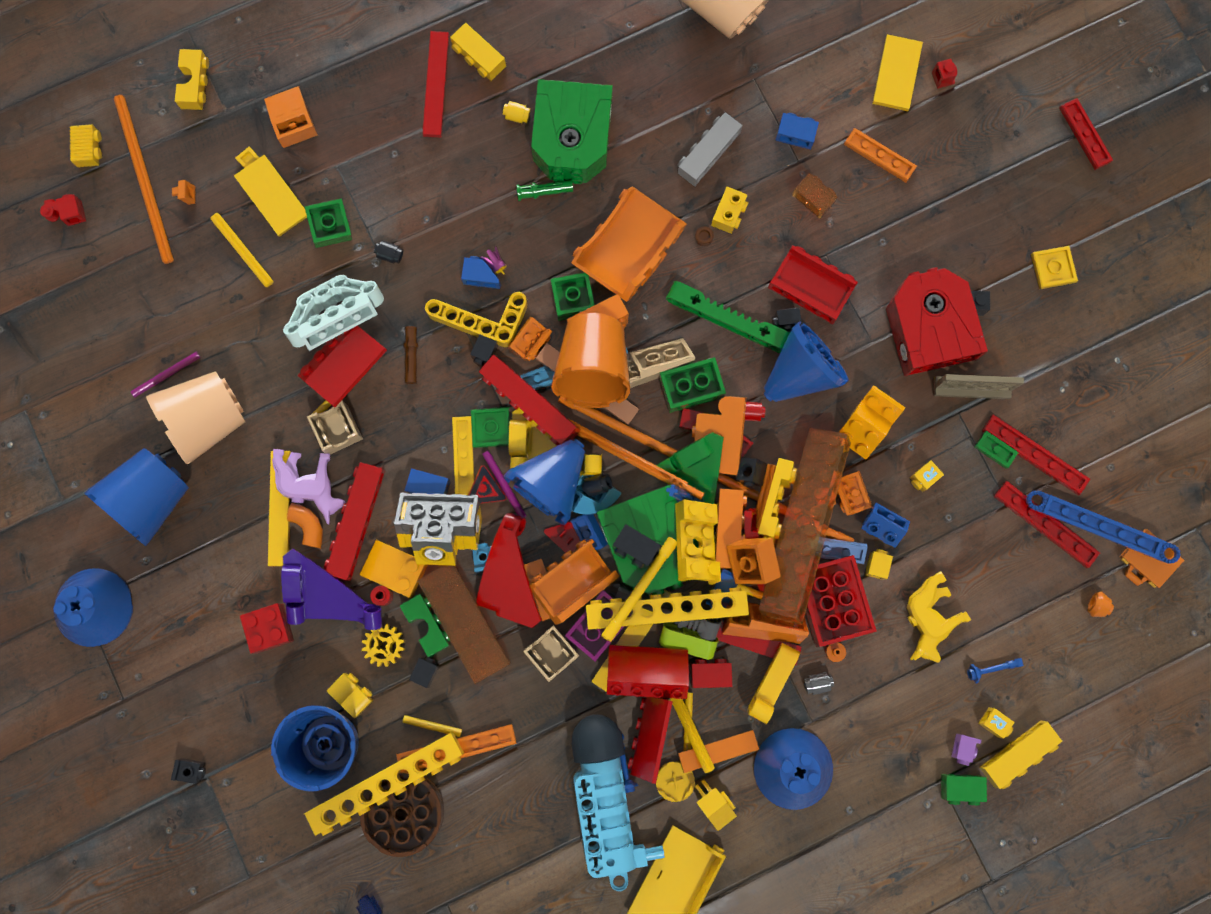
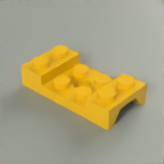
M781 458L777 462L758 534L764 536V538H773L774 544L776 539H780L782 525L779 524V518H777L780 509L778 500L782 501L785 491L784 487L790 489L791 483L795 484L797 477V468H794V462Z
M683 499L675 504L678 581L703 580L708 581L709 585L716 584L721 581L720 562L715 561L714 525L718 524L717 504ZM693 539L698 541V548L693 544Z

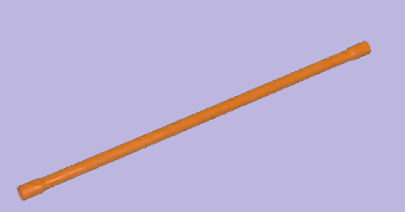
M562 396L558 400L559 403L575 409L668 457L677 452V450L594 408L569 404L565 402V398ZM719 473V483L733 490H744L745 496L758 502L760 492L753 488L745 487L743 483ZM778 502L779 513L830 539L854 542V538Z

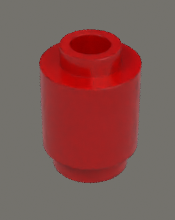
M746 402L745 421L760 422L761 418H765V407L762 406L761 402Z
M377 586L371 591V601L378 606H387L393 600V593L387 587ZM380 592L384 595L382 599H379Z

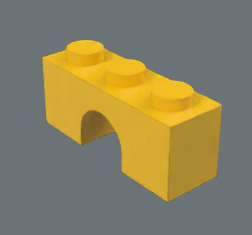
M180 49L178 67L184 75H192V78L185 84H176L175 102L180 109L203 110V103L206 102L204 90L208 83L206 69L209 68V59L202 50Z

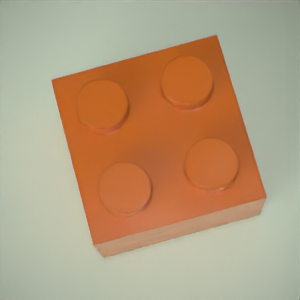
M773 538L741 539L727 545L735 584H767L781 577Z

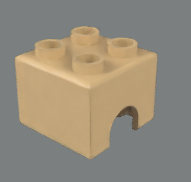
M343 400L335 408L332 407L326 412H316L307 416L317 441L325 454L331 455L363 440L350 409Z
M554 625L523 651L548 682L579 657V654Z

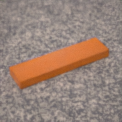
M856 128L853 129L844 143L848 148L905 183L917 167V165Z
M753 730L704 745L713 764L759 750ZM694 749L678 753L683 773L702 768Z

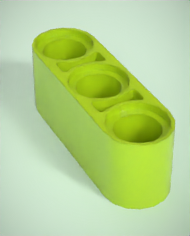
M664 623L659 644L670 649H687L689 655L709 660L713 659L719 640L717 637L715 640H706L698 635L697 630L692 631L693 629H688L687 627L678 628L677 624Z

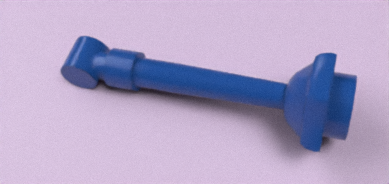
M1022 658L981 670L974 664H971L970 668L967 669V675L971 681L973 680L977 684L982 674L1024 665Z
M624 754L620 756L625 780V793L635 791L638 783L629 779L626 756Z

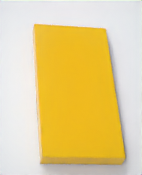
M887 34L872 104L909 111L923 42Z
M265 155L234 175L279 237L307 218L305 208Z

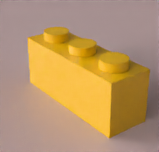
M467 23L462 25L450 37L452 49L457 54L461 53L470 66L474 65L483 78L487 77L492 81L506 67L505 58Z

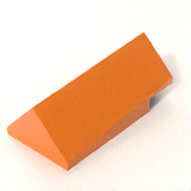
M749 602V615L725 617L722 631L724 635L800 644L809 635L803 614Z

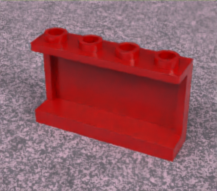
M792 245L768 288L825 321L834 324L858 282L853 276L838 271V268L834 265L825 264L818 256H811L803 248Z
M609 645L608 695L687 699L689 688L687 649Z

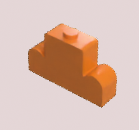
M726 396L722 398L718 404V409L722 414L699 413L697 414L696 426L692 428V437H695V441L712 432L724 437L719 470L721 474H738L742 454L747 397Z

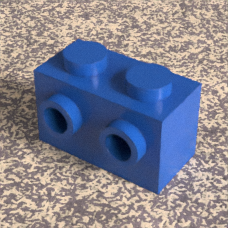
M875 503L865 517L861 529L879 538L885 544L896 548L907 533L910 521Z

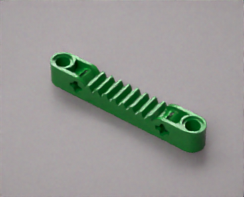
M678 281L673 282L666 296V300L669 303L777 353H781L790 334L788 331L768 322L758 324V320H755L752 323L750 316L745 320L743 313L737 316V310L730 313V307L723 310L724 304L717 307V301L710 304V298L705 300L702 292ZM695 299L698 300V302L695 305L692 304V301H694ZM762 331L766 332L765 336L761 335Z

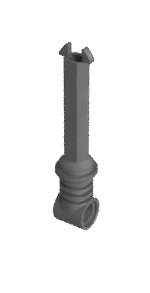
M616 582L613 584V587L618 588L617 594L611 592L610 596L613 599L622 598L623 601H626L633 590L622 586L621 582ZM642 594V600L650 599V596ZM664 603L661 606V610L664 614H670L673 607L669 603ZM650 605L642 606L643 609L653 612V608ZM681 605V609L684 612H690L692 610L689 608V605ZM714 618L674 623L678 625V628H686L688 626V629L693 628L692 631L697 629L698 635L703 639L715 640L722 619Z

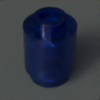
M367 894L357 901L359 905L356 906L359 914L383 913L374 895L369 897Z

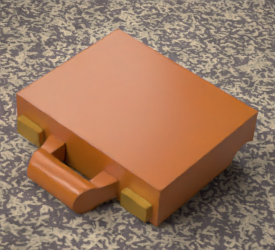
M1144 529V530H1143L1144 533H1147V534H1149V535H1152V536L1156 537V536H1155L1152 532H1150L1148 529ZM1126 548L1119 556L1123 563L1128 564L1124 575L1136 586L1148 581L1147 583L1153 588H1160L1185 561L1180 557L1177 562L1168 564L1129 548ZM1170 548L1165 549V557L1172 559L1174 551ZM1133 569L1142 576L1141 579L1132 572Z

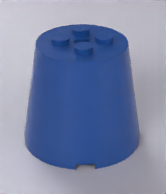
M143 448L89 488L84 494L144 546H147L189 487L180 479L182 476L173 467L169 469L166 466V461L160 455L156 454L154 456L147 449Z
M318 705L300 708L286 716L274 733L271 755L276 766L275 769L285 782L297 789L319 791L329 788L338 783L351 768L358 751L359 737L353 723L331 708ZM325 740H329L330 747L325 748Z

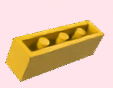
M1039 721L979 768L993 787L1005 789L1012 784L1011 780L1015 777H1021L1026 774L1027 768L1032 764L1037 765L1040 763L1045 754L1056 751L1059 748L1058 744L1062 740L1048 721Z

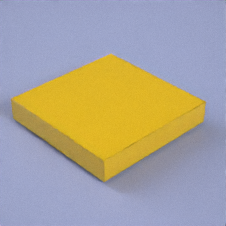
M1069 246L1037 251L1031 254L1039 289L1072 284L1078 281Z

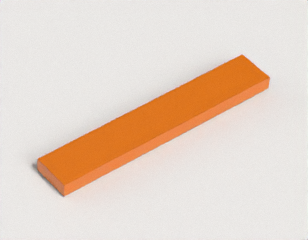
M512 724L457 738L464 752L460 758L517 744ZM422 748L396 754L397 761L399 762ZM438 749L435 753L438 760L445 759L446 755L443 750ZM420 759L417 763L418 768H427V762Z

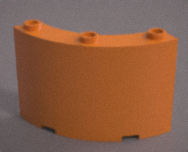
M633 186L621 192L619 196L620 201L604 224H599L594 236L583 246L576 248L573 253L574 259L571 262L610 291L619 294L626 302L637 293L639 286H643L667 255L665 250L669 249L672 243L675 244L687 223Z

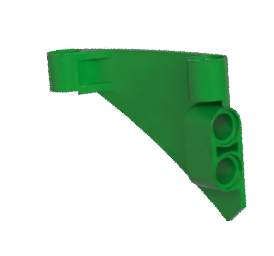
M712 432L677 451L670 458L656 466L687 481L688 485L705 493L703 496L704 503L714 504L724 437ZM693 539V544L698 548V541Z

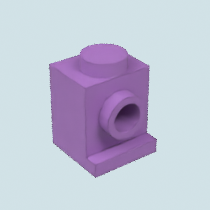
M956 734L951 757L957 758V763L969 766V763L973 762V759L977 756L978 749L976 743L981 744V740Z

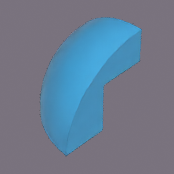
M582 475L579 477L572 511L585 515L595 514L611 506L622 493L612 486V489L607 493L589 497L583 492L582 484L585 478L595 475Z

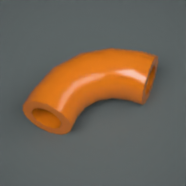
M291 503L287 513V521L295 523L302 528V545L321 549L323 529L319 518L309 508Z

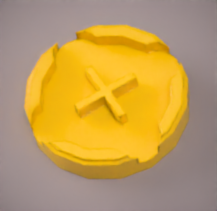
M670 761L659 769L656 788L664 799L671 802H679L687 799L692 794L695 787V777L692 771L683 773L679 761Z

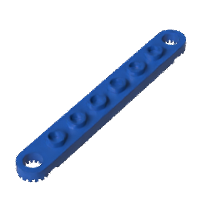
M1037 490L1030 492L1026 497L1028 507L1161 562L1171 564L1177 562L1180 558V550L1176 545ZM1039 495L1042 503L1039 506L1033 505L1031 501L1032 496ZM1171 548L1174 551L1172 559L1165 557V549Z

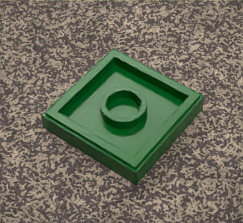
M509 407L471 410L473 448L509 446Z

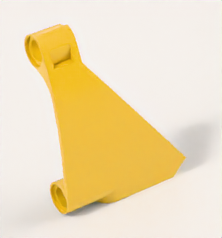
M520 408L512 412V420H510L509 424L510 469L557 446L550 440L552 436L547 432L543 434L536 428L538 424L534 420L530 422L522 415L524 412ZM585 454L580 476L602 474V454Z

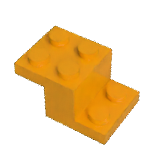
M873 385L835 438L866 460L885 438L893 423L906 407Z

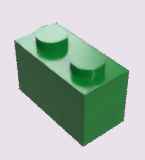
M941 774V799L948 801V804L960 805V801H968V805L979 806L980 802H987V777L981 775Z

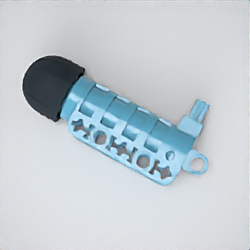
M590 715L583 718L576 725L571 741L573 760L575 763H580L581 770L574 774L573 782L588 872L592 877L609 876L611 887L616 891H623L628 886L627 872L635 868L648 866L647 861L665 858L663 846L645 849L644 844L634 845L620 756L625 754L622 733L617 724L609 717ZM582 779H585L586 790H583L581 787ZM584 800H591L588 805H582ZM586 815L591 817V827L593 830L588 829ZM591 841L597 842L593 846L588 845ZM592 857H597V865H594ZM618 875L623 876L625 879L622 886H616L613 883L614 878Z

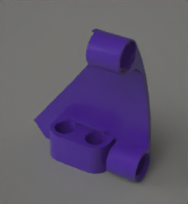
M292 548L283 555L281 571L283 602L286 603L288 624H301L305 619H336L361 622L367 630H377L382 627L381 606L366 603L343 583Z

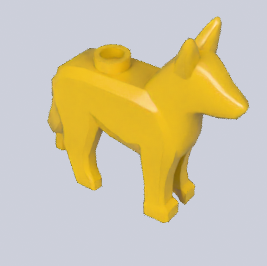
M941 571L929 577L909 597L907 609L910 616L908 620L921 633L916 650L910 660H917L922 657L923 659L939 663L941 657L937 651V645L946 639L957 625L962 622L971 621L967 612H960L953 617L945 619L936 610L932 609L939 598L951 596L948 587L937 588L938 584L946 581Z

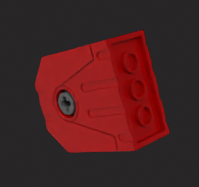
M938 267L928 269L927 272L921 274L919 271L908 274V277L900 285L886 308L904 376L975 361L988 352L968 281L946 268L938 269Z

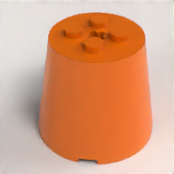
M586 313L577 315L568 321L551 387L556 396L564 397L565 402L587 408L610 407V403H621L627 399L630 394V380L623 325L617 319L605 314Z

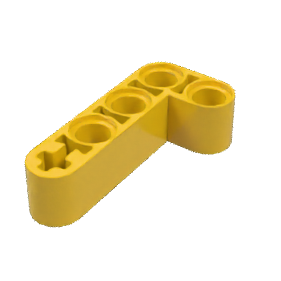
M781 643L747 709L748 715L765 724L769 722L774 712V704L799 658L800 651Z

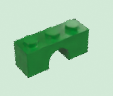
M419 594L401 604L400 608L409 623L419 619L427 622L429 627L428 633L419 639V642L427 657H432L451 646L449 643L451 637L439 625L442 621L437 613L433 614L430 608L433 605L428 596L424 597L422 594Z

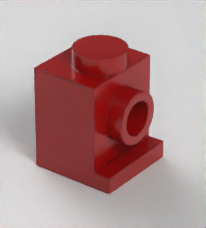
M952 59L937 62L932 75L937 89L956 83L954 79L957 76V67L952 62Z

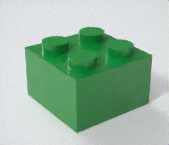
M342 198L305 206L315 248L352 240Z
M580 273L551 279L558 321L567 320L594 306L588 274Z

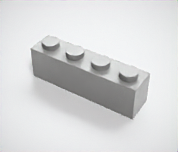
M726 112L714 120L713 127L703 133L701 136L702 140L698 144L695 143L689 151L690 154L687 157L684 156L678 163V174L693 186L699 183L741 133L743 125Z

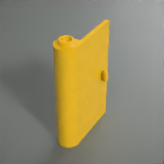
M672 825L662 844L665 858L653 861L627 914H697L726 858L725 850L716 844L712 847Z

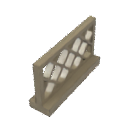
M952 374L935 376L934 396L1011 399L1012 391L1024 384V378Z

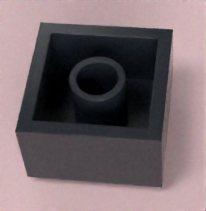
M626 524L613 544L614 554L622 559L628 557L632 560L631 564L641 570L643 567L647 569L660 547V544Z

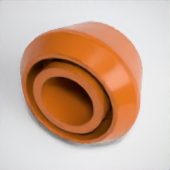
M1103 592L1095 593L1088 604V613L1092 617H1105L1110 615L1114 609L1112 600Z

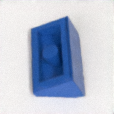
M582 514L570 520L580 541L583 539L586 541L593 539L594 543L592 546L596 551L608 545L594 514Z

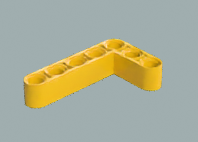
M513 293L509 298L500 323L435 299L429 300L426 303L425 310L429 318L475 337H479L481 334L497 341L499 346L508 347L517 334L528 304L523 293ZM518 299L524 301L520 306L514 305V302ZM433 307H439L437 313L430 312ZM450 314H457L454 320L447 319ZM510 316L517 318L514 323H508L507 319ZM473 320L474 324L471 327L465 326L466 321ZM487 326L491 327L492 330L490 333L486 334L482 332L483 328ZM507 333L509 334V338L507 340H501V334Z

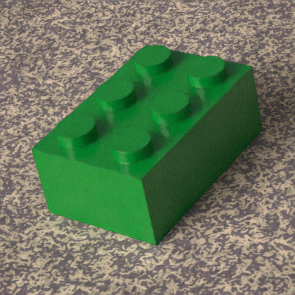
M715 357L663 371L659 374L669 413L722 399L726 395Z

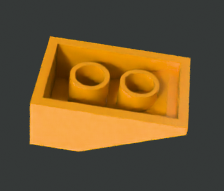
M376 540L360 575L406 597L413 598L428 565L416 564L414 556Z

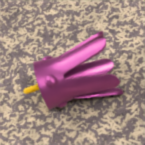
M495 247L496 252L487 250V254L492 262L486 257L480 258L492 268L495 274L502 272L504 275L503 270L507 265L502 261L497 247Z

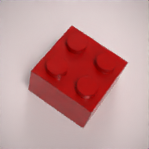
M276 603L240 615L250 654H257L294 641L290 625L287 623L284 604Z

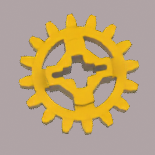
M386 624L384 629L382 626L380 629L371 630V634L365 633L368 639L362 640V643L366 644L362 651H367V654L364 656L365 658H372L370 660L371 664L377 661V667H381L384 662L385 667H388L389 661L395 664L397 663L396 657L402 658L399 652L405 650L404 647H401L405 640H400L402 633H395L397 631L396 627L390 630V625ZM381 632H387L391 636L385 638ZM374 639V647L371 648V642ZM381 641L387 642L386 650L380 649ZM394 643H396L395 652L392 650ZM379 653L384 654L386 659L378 658L376 655Z

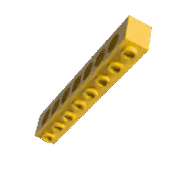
M741 587L729 588L730 592L722 593L721 589L709 590L710 594L703 595L701 591L689 592L690 596H682V593H672L670 598H662V595H650V599L642 600L641 596L632 609V616L626 618L621 627L749 615L747 591H742ZM724 597H728L732 601V606L729 609L724 608L721 604ZM622 598L610 599V603L603 604L602 600L590 601V605H586L588 630L606 628L625 603L622 602ZM709 599L712 602V608L704 610L701 607L702 600ZM682 602H691L692 610L684 612L681 609ZM670 603L673 607L672 612L664 614L661 610L662 604ZM648 604L653 608L651 615L645 616L642 614L641 608L643 605ZM610 608L613 611V616L610 619H604L601 615L603 609Z
M451 732L304 814L314 835L316 836L321 833L324 836L334 830L332 826L338 823L342 826L350 822L352 815L358 813L361 816L370 811V805L377 803L379 806L388 801V795L395 793L397 796L407 790L406 786L413 782L415 786L424 781V776L431 772L432 776L443 770L442 766L448 762L450 766L461 760L460 756L464 752L454 732ZM438 749L445 752L444 760L436 758L435 753ZM420 759L427 762L426 770L418 768L417 763ZM402 769L408 771V780L400 778L399 773ZM384 779L388 780L391 784L389 790H384L381 786ZM367 789L372 792L371 800L364 798V790ZM346 800H351L354 803L353 810L346 808ZM328 810L335 812V820H330L327 817Z

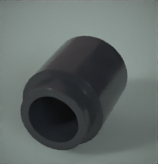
M382 240L376 244L374 253L378 259L399 264L404 250L398 245Z
M599 474L585 478L582 484L583 492L589 497L607 493L612 489V480L608 474Z

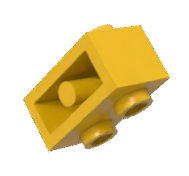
M726 187L711 226L732 234L734 228L738 229L742 220L739 218L740 213H745L749 203L746 201L747 194Z

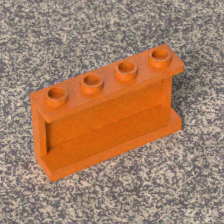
M583 539L575 545L576 550L573 552L571 550L567 551L561 556L563 560L559 563L553 562L546 567L548 570L543 575L539 573L531 579L533 581L530 584L532 593L555 625L564 622L620 577L616 570L610 571L592 546L594 543L593 539L588 541Z

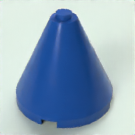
M800 321L792 327L765 384L764 395L769 401L778 402L841 387L849 381L839 361H835L830 354L831 350L806 324L803 323L800 326Z
M577 439L574 441L568 440L509 469L503 478L507 483L514 481L513 489L547 516L551 515L554 517L557 515L555 521L566 525L571 517L585 455L584 445Z

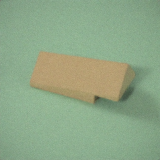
M684 338L630 352L631 359L627 360L630 388L658 379L660 372L694 363L695 356Z

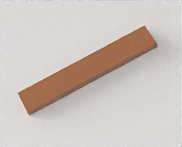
M546 343L537 355L536 360L554 372L559 351ZM627 400L621 403L613 402L610 403V407H604V409L627 425H629L639 411L636 406Z

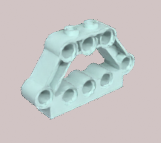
M338 275L297 298L295 310L289 323L284 326L283 332L294 347L306 345L310 351L378 315L375 308L382 304L384 296L374 281L365 282L347 278L346 275Z

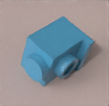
M488 543L478 544V550H472L474 571L476 573L484 571L491 546L488 547ZM481 554H486L487 556L484 561L480 560Z

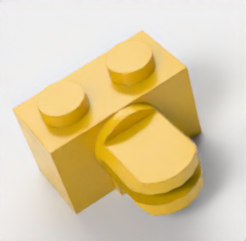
M703 779L701 782L709 793L705 794L697 784L695 788L702 798L696 803L717 831H719L737 817L733 811L736 807L724 791L720 793L716 787L712 790L705 779Z

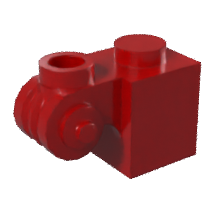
M74 194L63 195L62 198H58L56 201L54 199L45 200L44 205L40 209L41 215L50 222L57 221L59 216L60 220L68 226L86 221L82 201Z

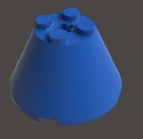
M104 569L80 571L65 581L57 593L53 608L56 624L61 633L75 644L86 647L108 644L124 632L131 620L133 613L131 591L126 582L111 571Z
M787 728L771 734L762 742L754 759V777L758 788L769 801L779 807L791 810L810 807L822 799L831 785L833 777L831 755L825 744L808 731Z

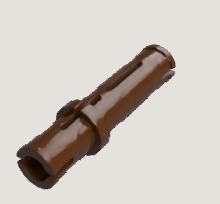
M406 326L405 343L403 344L405 349V383L417 384V327Z

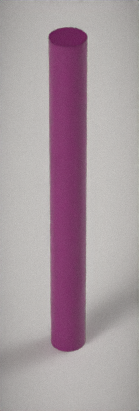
M196 351L130 391L134 398L201 358Z
M489 451L482 454L516 514L524 518L527 517L510 486L503 478V474Z

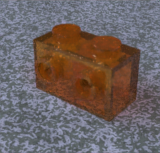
M810 173L801 181L792 194L793 197L819 219L834 205L838 198L833 189L827 188L822 184L820 178Z

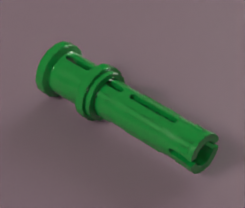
M571 180L538 185L535 182L531 183V185H516L518 201L525 198L537 199L538 196L573 192Z

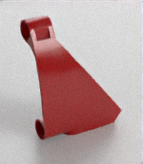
M506 513L492 543L476 602L480 607L495 611V614L499 617L533 628L542 619L527 578L518 542V536L525 529L526 519L515 514Z

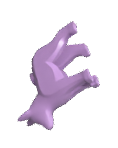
M273 449L272 461L277 490L284 497L292 499L293 503H303L304 500L314 501L329 525L330 515L334 514L346 503L342 499L332 498L331 483L327 475V463L330 461V454L320 453L316 474L305 475L299 478L296 463L301 458V454L291 452L285 463L283 461L284 450Z

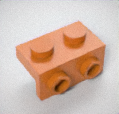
M529 317L508 347L523 360H534L539 354L538 350L550 340L552 331L546 329L533 317Z
M860 471L834 479L835 484H833L836 494L841 498L840 507L843 513L849 516L872 508Z

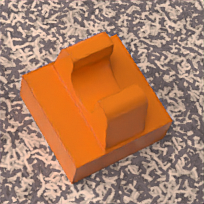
M186 180L178 181V186L172 188V196H177V199L188 205L195 204V186Z

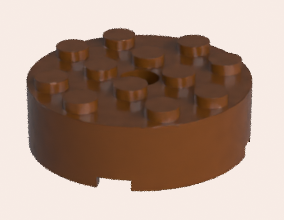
M407 771L399 773L402 780H408L409 773ZM424 776L425 780L415 786L413 782L406 786L407 790L397 796L395 793L388 795L389 800L379 806L377 803L370 805L371 810L360 816L362 831L366 839L381 853L393 857L414 855L426 848L439 833L444 819V803L438 788L427 777ZM384 779L381 786L384 790H389L391 784L388 780ZM369 790L364 798L371 800L372 792ZM401 808L406 811V819H401L398 816V809Z

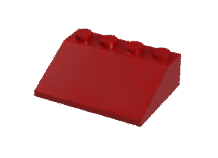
M357 325L327 341L326 345L315 353L313 359L302 367L297 376L335 408L384 355L387 349Z
M854 555L794 571L816 647L877 632Z
M646 697L641 700L640 710H643L642 718L638 717L636 729L639 730L637 738H633L631 749H634L635 752L634 757L629 758L627 769L631 770V775L656 784L673 701L666 698Z

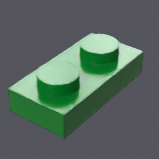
M988 431L982 434L974 448L1005 469L1009 468L1019 453Z

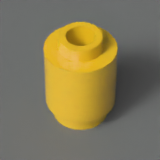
M509 101L508 104L504 105L503 115H505L506 120L521 124L523 122L527 123L531 108H527V105Z

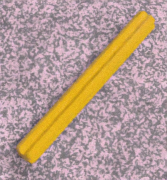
M215 213L211 216L212 222L265 287L272 285V278L221 215Z
M670 698L704 773L713 771L715 767L683 699Z

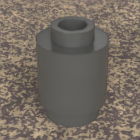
M822 672L804 678V685L807 694L812 693V695L831 691L834 681L832 675Z

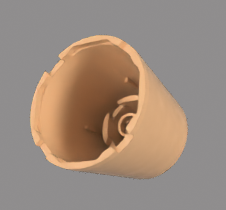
M769 0L681 1L727 38L731 39L736 34H741L746 29L747 24L751 25L758 18L757 16L765 9V5Z
M216 371L146 396L158 421L163 420L168 428V431L165 433L186 464L194 461L245 423L241 415L244 412L225 378L220 379Z

